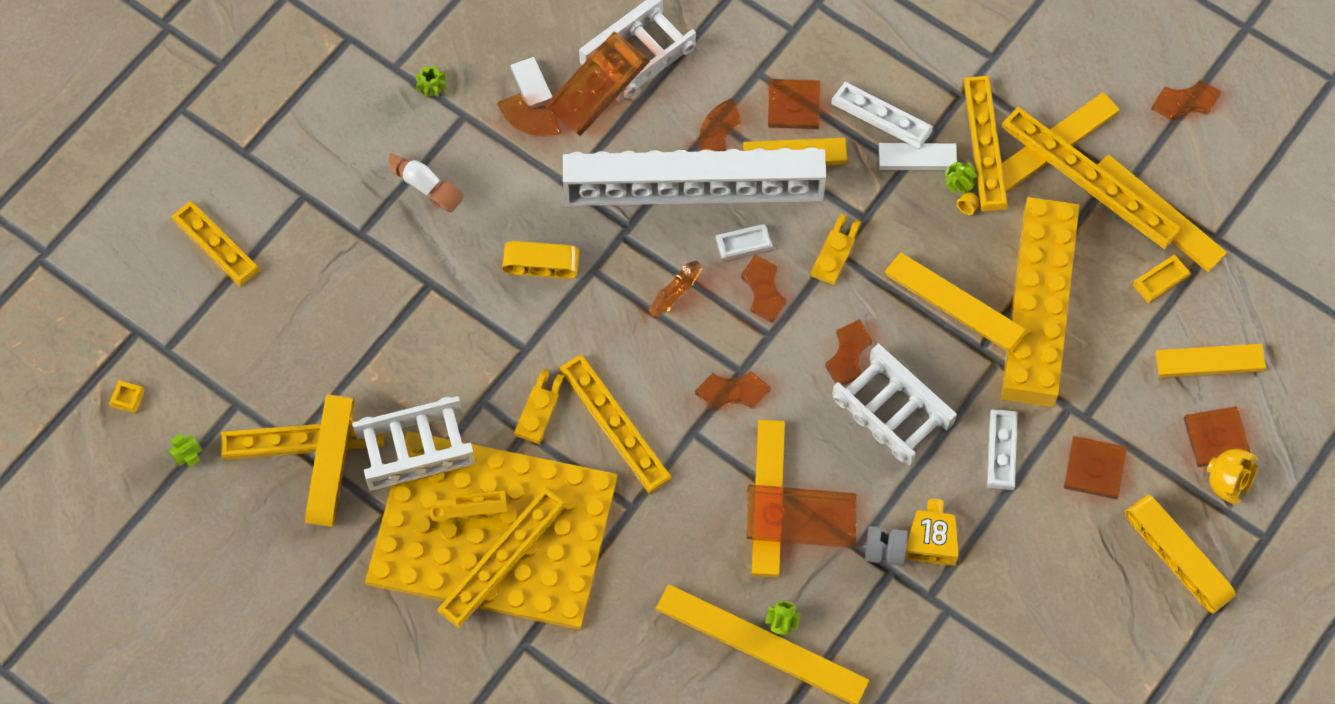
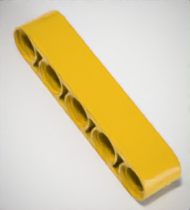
M326 395L306 508V524L334 527L354 413V398Z
M1146 494L1125 510V516L1130 524L1210 613L1214 614L1236 597L1235 590L1152 496Z

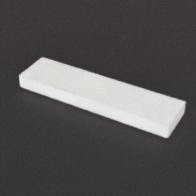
M844 82L832 98V105L920 149L932 133L933 126L847 82Z

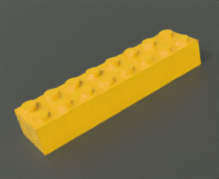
M1027 197L1022 218L1010 320L1025 328L1027 334L1012 353L1006 351L1000 400L1051 408L1055 406L1059 393L1080 204Z

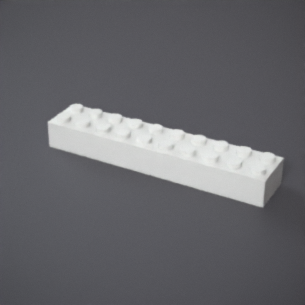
M812 147L804 150H791L789 148L765 150L758 148L752 151H739L737 149L712 151L705 149L700 152H687L685 150L660 152L652 150L647 153H635L633 151L608 153L600 151L595 154H583L581 152L563 154L565 206L823 201L826 183L825 149L818 150Z

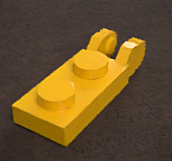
M842 213L839 215L834 229H831L810 276L831 285L836 284L855 244V237L862 221L856 219L851 226L849 235L842 234L840 231L844 227L847 215Z
M544 368L541 370L536 386H533L514 431V436L539 445L559 400V392L565 377L558 374L554 380L552 391L545 390L543 388L548 380L549 370Z

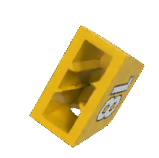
M929 499L927 511H916L906 545L905 560L956 565L958 559L956 519L953 514L943 513V500Z

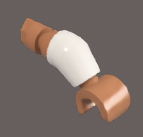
M390 153L388 162L390 163L391 173L402 177L406 183L412 185L423 194L427 195L430 193L431 195L428 198L437 209L441 205L444 210L451 213L461 203L463 199L461 191L448 181H443L439 185L440 179L428 166L419 161H408L403 157Z

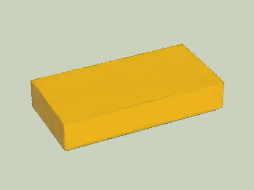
M1174 254L1136 279L1132 285L1145 301L1150 304L1188 279L1191 273Z

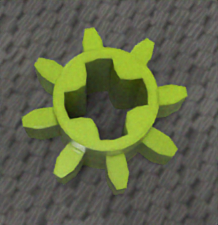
M436 65L433 67L423 66L421 74H415L416 81L418 82L416 84L417 92L423 90L425 98L435 95L439 97L441 89L447 88L444 81L446 79L445 72L439 73Z
M960 162L951 164L945 172L946 178L944 180L947 182L946 186L952 193H955L957 190L960 193L969 192L976 184L975 178L977 175L974 173L976 170L969 162L964 165Z
M180 433L170 440L173 447L168 452L179 466L186 463L191 468L200 461L198 454L202 451V448L191 434L185 438Z
M777 601L775 607L769 606L765 623L771 624L770 629L772 632L780 635H789L792 629L798 630L801 613L795 612L796 605L793 603Z

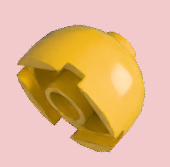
M1229 449L1221 453L1217 458H1212L1207 472L1210 473L1209 483L1215 495L1233 505L1239 504L1242 500L1237 497L1242 490L1247 494L1255 480L1258 466L1254 464V460H1259V457L1245 450Z

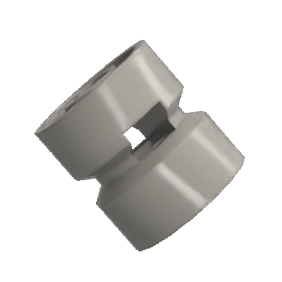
M868 526L865 561L881 563L885 559L888 564L904 566L907 530L891 529L890 532H886L882 527Z

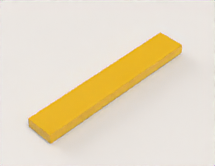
M989 76L966 77L963 83L981 212L1007 210L1008 204Z
M1102 92L1050 130L1071 146H1074L1118 115L1120 109ZM1027 146L1002 163L1006 193L1049 163Z
M1108 154L1098 164L1099 167L1180 226L1182 231L1172 243L1208 273L1226 256L1227 252L1112 156Z
M901 252L884 271L887 277L1009 353L1013 352L1027 334L1025 328Z
M580 354L559 367L561 374L565 376L566 381L649 495L672 481L669 472L584 356Z
M758 420L751 576L779 578L785 421Z
M321 424L221 432V457L223 460L316 453ZM352 424L347 450L367 449L365 438L357 440ZM385 434L375 435L378 448L385 447Z
M544 487L437 609L438 613L459 629L564 510L566 502Z

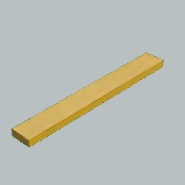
M1019 106L1002 123L1001 127L1164 250L1181 233L1182 228Z
M670 584L666 587L656 606V611L850 704H859L868 686L869 679Z

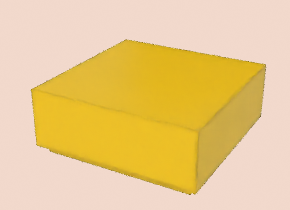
M118 380L109 405L111 408L136 414L145 389L142 386Z

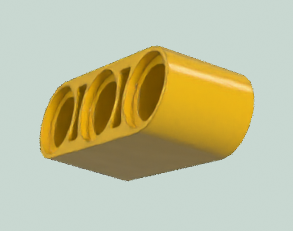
M510 241L505 243L502 270L512 275L572 279L578 275L580 250L571 245Z

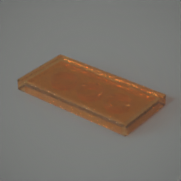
M614 31L545 106L577 135L581 136L650 61Z
M749 484L747 487L746 539L854 548L856 546V493Z

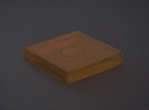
M769 79L768 128L819 129L820 80Z
M1238 406L1184 416L1197 468L1208 466L1212 458H1217L1221 453L1229 449H1241L1251 453Z
M1073 436L1063 488L1117 500L1127 447Z

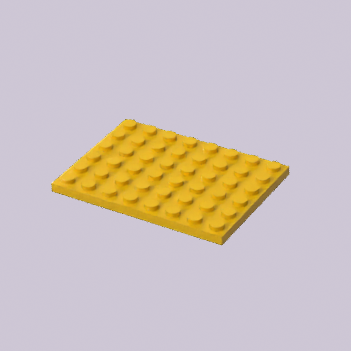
M407 431L405 443L409 457L423 455L425 451L420 433ZM432 436L435 450L439 451L451 447L449 439ZM471 444L475 465L391 486L365 579L366 585L445 601L543 488L546 487L566 502V507L477 609L581 630L618 474ZM506 491L507 512H502L499 515H474L468 519L453 517L451 519L448 518L446 521H432L431 501L450 500L451 496Z

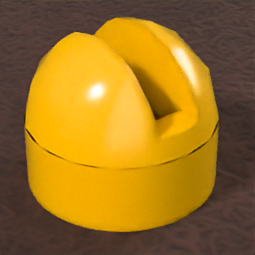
M966 192L960 196L956 205L962 213L972 215L979 207V198L975 193Z

